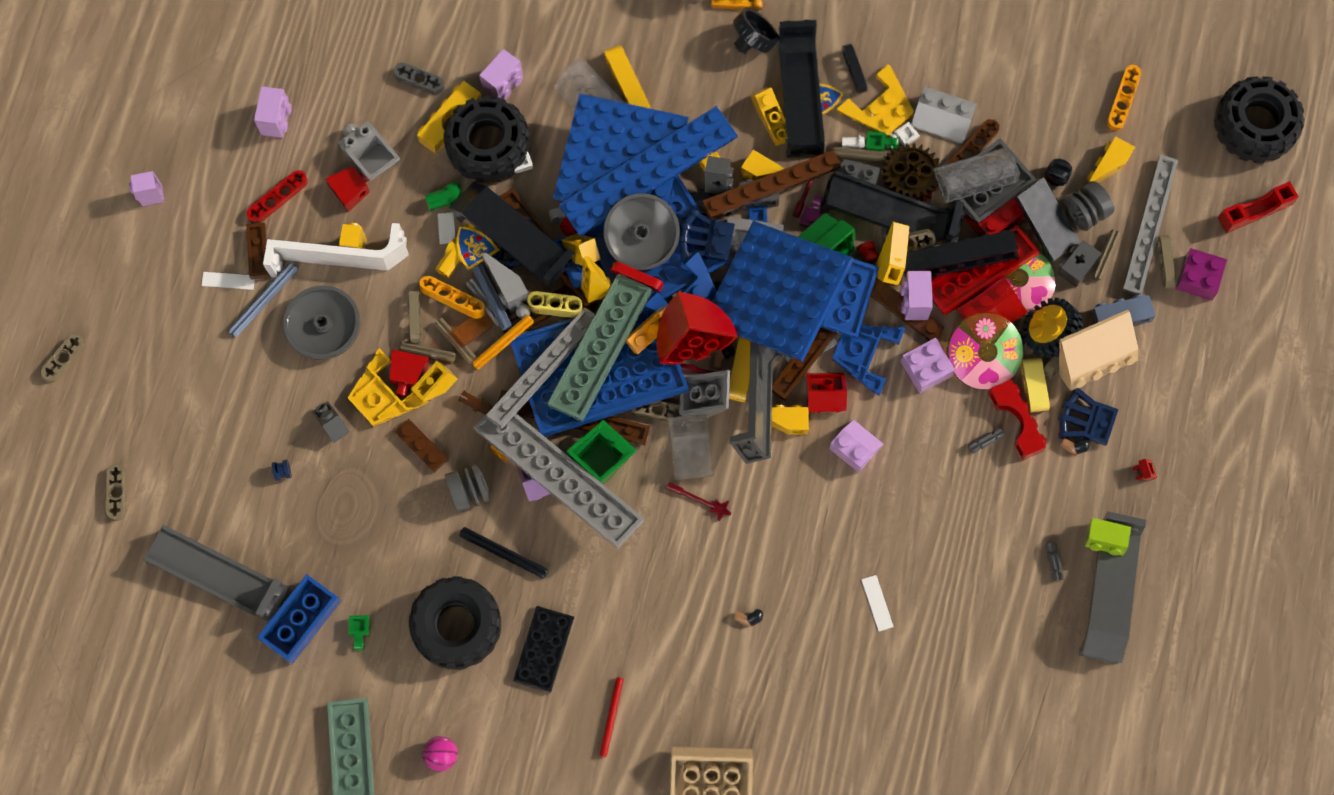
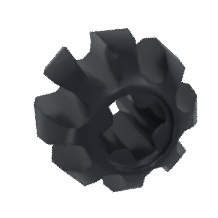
M1054 159L1047 167L1045 178L1054 186H1064L1072 174V166L1064 159Z

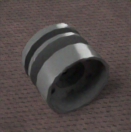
M1096 181L1089 182L1080 189V192L1075 191L1064 200V205L1070 218L1083 231H1088L1092 226L1098 224V220L1103 221L1114 213V205L1109 194Z
M476 464L471 465L474 472L471 475L467 467H464L465 477L462 478L457 470L445 474L458 513L470 509V499H473L476 505L479 506L478 497L481 495L485 503L490 502L485 478Z

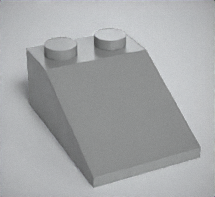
M729 370L685 377L689 391L680 395V415L695 420L709 418L729 409Z

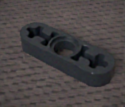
M847 44L842 46L843 57L857 94L867 92V83L853 45Z

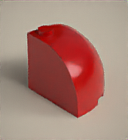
M678 292L664 310L658 326L657 353L660 364H683L684 360L694 359L698 361L710 357L711 352L718 348L720 351L738 337L735 327L725 312L713 302L697 295Z

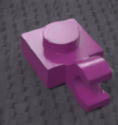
M815 195L812 207H805L799 222L800 226L808 228L823 215L819 213L823 197Z

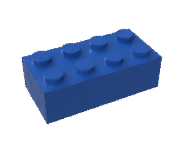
M306 574L257 638L293 664L341 603V600Z

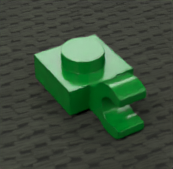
M867 131L866 150L884 151L885 147L897 150L898 138H885L886 132Z
M369 615L349 616L348 635L349 637H354V649L356 651H364L363 636H369Z

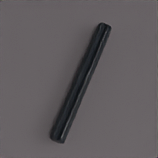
M463 527L460 532L461 538L542 579L548 573L547 568L466 527Z

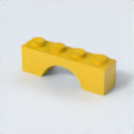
M464 80L460 85H456L451 96L443 100L439 110L431 114L427 124L419 128L417 134L419 142L437 154L444 146V126L448 118L453 115V111L459 105L463 106L466 104V101L469 99H480L481 93Z

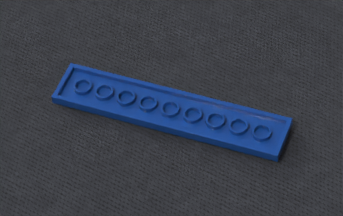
M715 106L559 204V207L581 237L603 223L609 210L620 199L632 194H649L732 142L738 135L719 108Z

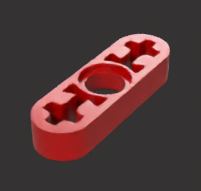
M614 261L610 269L615 275H623L652 288L653 292L660 293L664 285L661 280L618 261Z

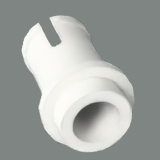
M861 135L859 137H842V148H865V138L861 137Z

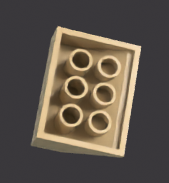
M1127 309L1060 339L1059 376L1070 391L1081 388L1091 381L1099 380L1102 376L1114 373L1120 368L1132 365L1138 361L1139 349L1130 311Z
M672 747L671 795H752L753 749Z

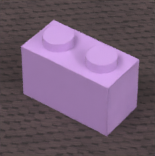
M153 171L130 175L131 194L134 193L136 201L139 200L142 206L165 202L162 184Z

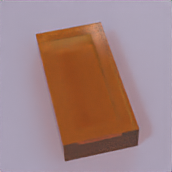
M485 315L478 319L470 318L453 329L451 335L462 347H465L490 330L493 324Z

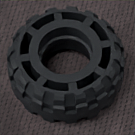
M1258 76L1247 77L1241 82H1236L1225 92L1215 111L1214 128L1218 132L1217 137L1220 143L1225 144L1226 150L1231 155L1234 153L1239 156L1240 160L1246 162L1252 160L1253 163H1264L1265 161L1272 162L1279 159L1295 145L1304 127V108L1301 101L1297 100L1298 95L1293 89L1289 90L1286 87V83L1281 80L1276 82L1273 80V77L1263 76L1258 78ZM1259 106L1267 109L1273 115L1276 127L1260 129L1254 126L1247 119L1245 108Z
M481 96L480 99H469L466 101V104L463 106L459 105L453 111V115L448 118L445 124L444 145L447 156L455 170L457 169L467 179L472 178L480 183H485L486 181L494 183L501 181V178H509L515 174V169L521 166L527 152L529 153L530 134L524 116L514 104L507 103L505 99L500 97L494 99L490 98V96ZM483 126H494L504 133L502 141L490 149L476 148L470 144L469 139L475 130Z
M461 576L441 578L433 584L427 585L417 599L415 598L409 615L410 635L420 654L432 664L444 669H467V667L482 662L494 650L501 633L500 610L492 594L478 582L462 578ZM464 607L474 617V628L471 634L457 642L445 640L439 634L437 627L440 616L449 608Z

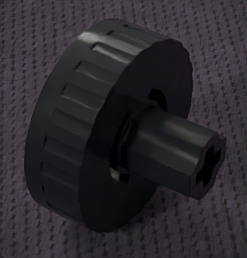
M744 8L733 20L734 27L740 35L734 45L743 54H746L752 47L767 53L779 41V35L773 25L753 9Z

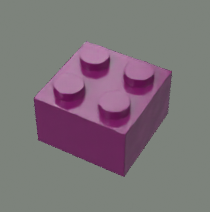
M1190 248L1185 255L1176 290L1213 300L1218 294L1227 259Z

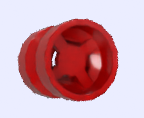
M866 241L857 246L856 249L862 256V262L874 264L878 261L879 253L875 250L876 245L874 241Z

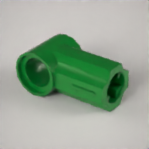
M456 182L446 185L442 190L426 194L425 198L429 210L433 211L448 205L451 206L462 194L460 184Z

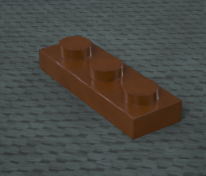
M265 222L246 224L249 277L251 280L270 278L263 265L267 244Z
M409 418L394 431L434 473L448 461V458Z

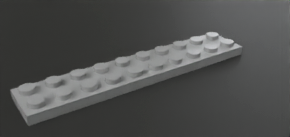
M515 414L502 429L488 420L486 415L474 426V430L615 548L619 549L644 522V518L518 414Z

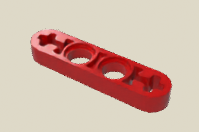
M300 170L292 172L247 210L249 221L252 224L262 223L305 188L308 183L306 174ZM295 178H301L302 182L296 181ZM282 188H289L290 191L287 195L283 196L280 194ZM269 199L275 200V204L272 207L265 206V203ZM260 206H263V208H264V210H265L266 212H263V210H261ZM253 212L258 213V214H259V217H258V218H256L255 216L253 217V214H252V213H253Z

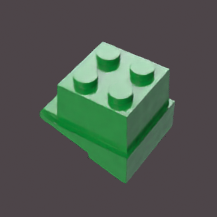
M826 213L798 236L848 256L854 251L855 229L844 220L839 222Z
M602 420L566 452L567 456L605 485L637 450Z

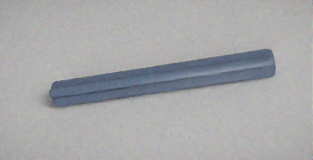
M289 263L228 330L231 335L237 337L298 271L294 264Z
M479 263L472 270L503 331L509 330L512 324L482 263Z

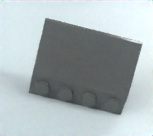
M1000 138L945 178L940 189L953 204L956 201L963 202L964 213L975 222L980 223L1037 179Z

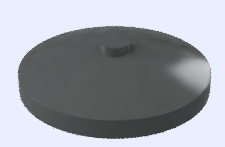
M645 193L632 194L616 202L609 210L603 226L604 242L611 256L616 261L637 270L652 269L666 262L674 253L680 235L677 216L669 204L657 196Z
M326 285L310 287L296 295L289 303L283 320L284 332L290 345L299 354L314 360L332 359L346 352L357 339L361 323L360 314L353 299L344 291Z

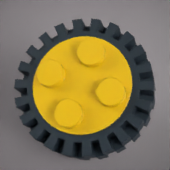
M1055 297L1054 300L1049 298L1048 304L1044 300L1040 302L1042 307L1034 306L1036 311L1028 313L1031 318H1025L1024 321L1028 325H1023L1022 327L1024 330L1022 336L1026 345L1043 358L1047 356L1054 358V355L1059 357L1060 339L1080 331L1081 329L1079 328L1083 327L1081 322L1083 319L1079 315L1080 312L1065 299Z

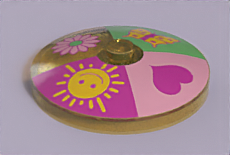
M1040 252L1037 257L1004 277L1028 313L1030 311L1034 313L1036 311L1034 306L1036 305L1042 307L1040 302L1043 300L1048 304V299L1052 298L1055 291L1056 279L1054 270L1048 259ZM1027 313L1021 318L1030 317V315Z
M977 313L966 317L953 329L947 343V357L955 368L954 375L961 382L976 389L986 390L1012 379L1017 373L1023 359V342L1017 328L1006 318L993 313Z

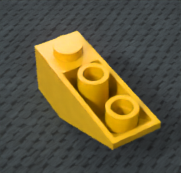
M766 87L751 94L750 97L774 144L778 146L787 142L785 119L772 88Z
M1115 136L1112 142L1108 141L1103 150L1106 152L1104 157L1099 156L1095 163V166H1097L1096 171L1091 170L1086 180L1088 182L1096 181L1100 183L1122 170L1135 146Z
M896 222L891 224L876 266L879 267L876 277L883 282L899 285L906 264L909 226Z
M774 405L772 408V427L788 435L808 434V407L803 405H793L792 407Z

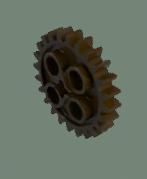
M906 143L905 148L898 145V149H892L891 154H887V160L883 162L882 179H886L884 185H890L889 190H895L896 193L910 198L915 197L916 200H919L921 195L926 199L927 193L932 195L933 190H937L938 184L941 182L940 177H942L943 172L940 171L942 165L938 164L940 159H934L935 152L929 154V147L926 150H922V144L919 148H916L915 143H913L912 147H909L908 143ZM913 158L916 162H912L909 159ZM895 169H901L903 172L899 173ZM922 171H926V172H928L929 174H928V175H924V174H922ZM908 182H913L915 185L911 186Z

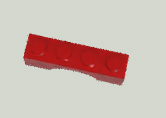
M1289 181L1273 188L1254 201L1245 204L1238 203L1224 209L1218 219L1227 234L1292 206L1299 196Z
M1012 379L990 388L988 395L996 410L1008 411L1019 420L1021 433L1014 445L1022 461L1042 453L1047 443L1045 437L1039 434L1037 430L1038 425L1035 418H1031L1028 412V404L1025 400L1022 401L1018 385L1014 384Z

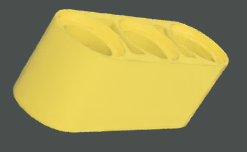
M534 291L527 298L531 311L537 314L575 318L583 310L582 301L577 296ZM538 299L541 301L539 305L532 304L534 300ZM553 302L560 303V305L556 308L551 307V304ZM573 304L579 306L576 310H571L569 307Z
M1041 357L1022 359L1020 367L1029 413L1049 411L1050 403Z

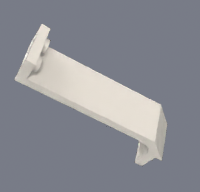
M392 223L389 243L382 250L267 239L263 265L270 277H277L278 273L282 271V260L389 271L409 256L406 248L407 238L404 237V231L401 229L400 224Z

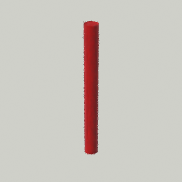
M616 677L599 753L601 757H607L624 681L620 677Z

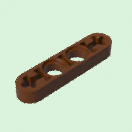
M993 119L986 120L949 160L946 168L947 173L951 175L957 170V168L953 170L952 165L955 166L959 160L961 163L958 169L981 153L998 134L999 123ZM993 126L994 129L990 130L986 136L987 128ZM977 137L982 138L984 144L976 145L974 139ZM968 150L972 153V157L965 158L962 152Z

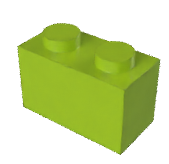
M1092 518L1088 525L1084 547L1094 551L1108 552L1114 556H1124L1128 549L1131 527Z

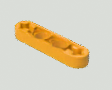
M1129 65L1123 73L1107 120V126L1112 131L1121 130L1126 121L1141 77V69L1136 65ZM1131 71L1135 72L1132 81H1128ZM1128 86L1132 92L1125 94L1122 91V87ZM1117 103H1125L1126 109H1118ZM1116 115H1120L1118 119V124L1115 125L1114 120L1116 118Z
M424 276L420 279V291L423 294L471 318L478 319L484 315L485 305L481 300L434 277ZM447 291L449 292V294L446 296H442L439 294V292ZM464 299L465 302L462 304H458L455 302V300Z

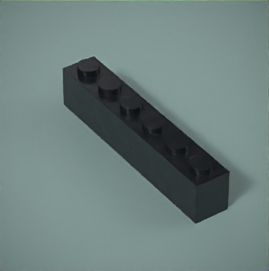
M1003 230L995 234H984L977 238H966L958 242H947L940 246H929L921 250L907 251L904 270L905 278L908 271H931V277L1018 259L1019 255L1014 231Z

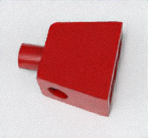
M349 167L325 179L329 188L347 212L351 211L370 192L366 184L369 179L362 173L358 174L354 167Z
M392 350L390 381L393 385L397 386V396L407 397L409 388L412 389L426 373L430 364L428 357Z

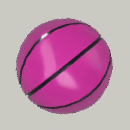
M436 736L428 740L422 751L425 765L437 772H443L453 767L458 757L456 744L444 736Z

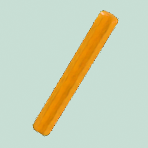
M526 315L472 362L473 366L480 370L534 323L531 316Z

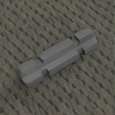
M997 428L992 433L990 432L977 439V441L971 442L968 448L974 454L980 448L983 449L993 444L996 440L1002 439L1004 433L1001 428Z
M1049 543L1046 545V551L1049 553L1048 560L1051 571H1053L1052 577L1054 581H1061L1064 579V574L1061 571L1062 565L1059 553H1057L1058 547L1056 543Z

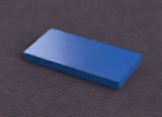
M853 259L820 326L821 328L854 339L858 338L879 267Z

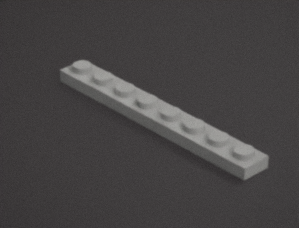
M1160 155L1158 158L1123 285V292L1133 295H1139L1143 292L1178 163L1177 159Z
M584 308L486 415L487 419L502 429L580 344L596 314Z

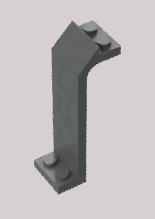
M753 342L750 343L748 432L730 436V444L745 464L771 458L773 364L778 358L785 356Z
M1107 511L1103 520L1131 527L1129 544L1124 556H1114L1104 551L1097 552L1088 629L1085 640L1080 647L1079 655L1089 660L1098 659L1108 664H1118L1123 662L1129 639L1140 538L1146 527V520Z
M162 525L150 550L143 559L147 564L156 566L268 622L275 615L289 589L288 586L282 584V581L276 578L270 579L165 525Z

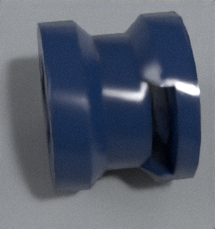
M288 459L283 460L281 463L272 462L275 481H280L281 478H292Z

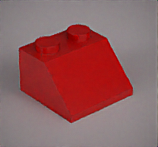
M806 373L808 412L839 413L847 411V387L844 373Z

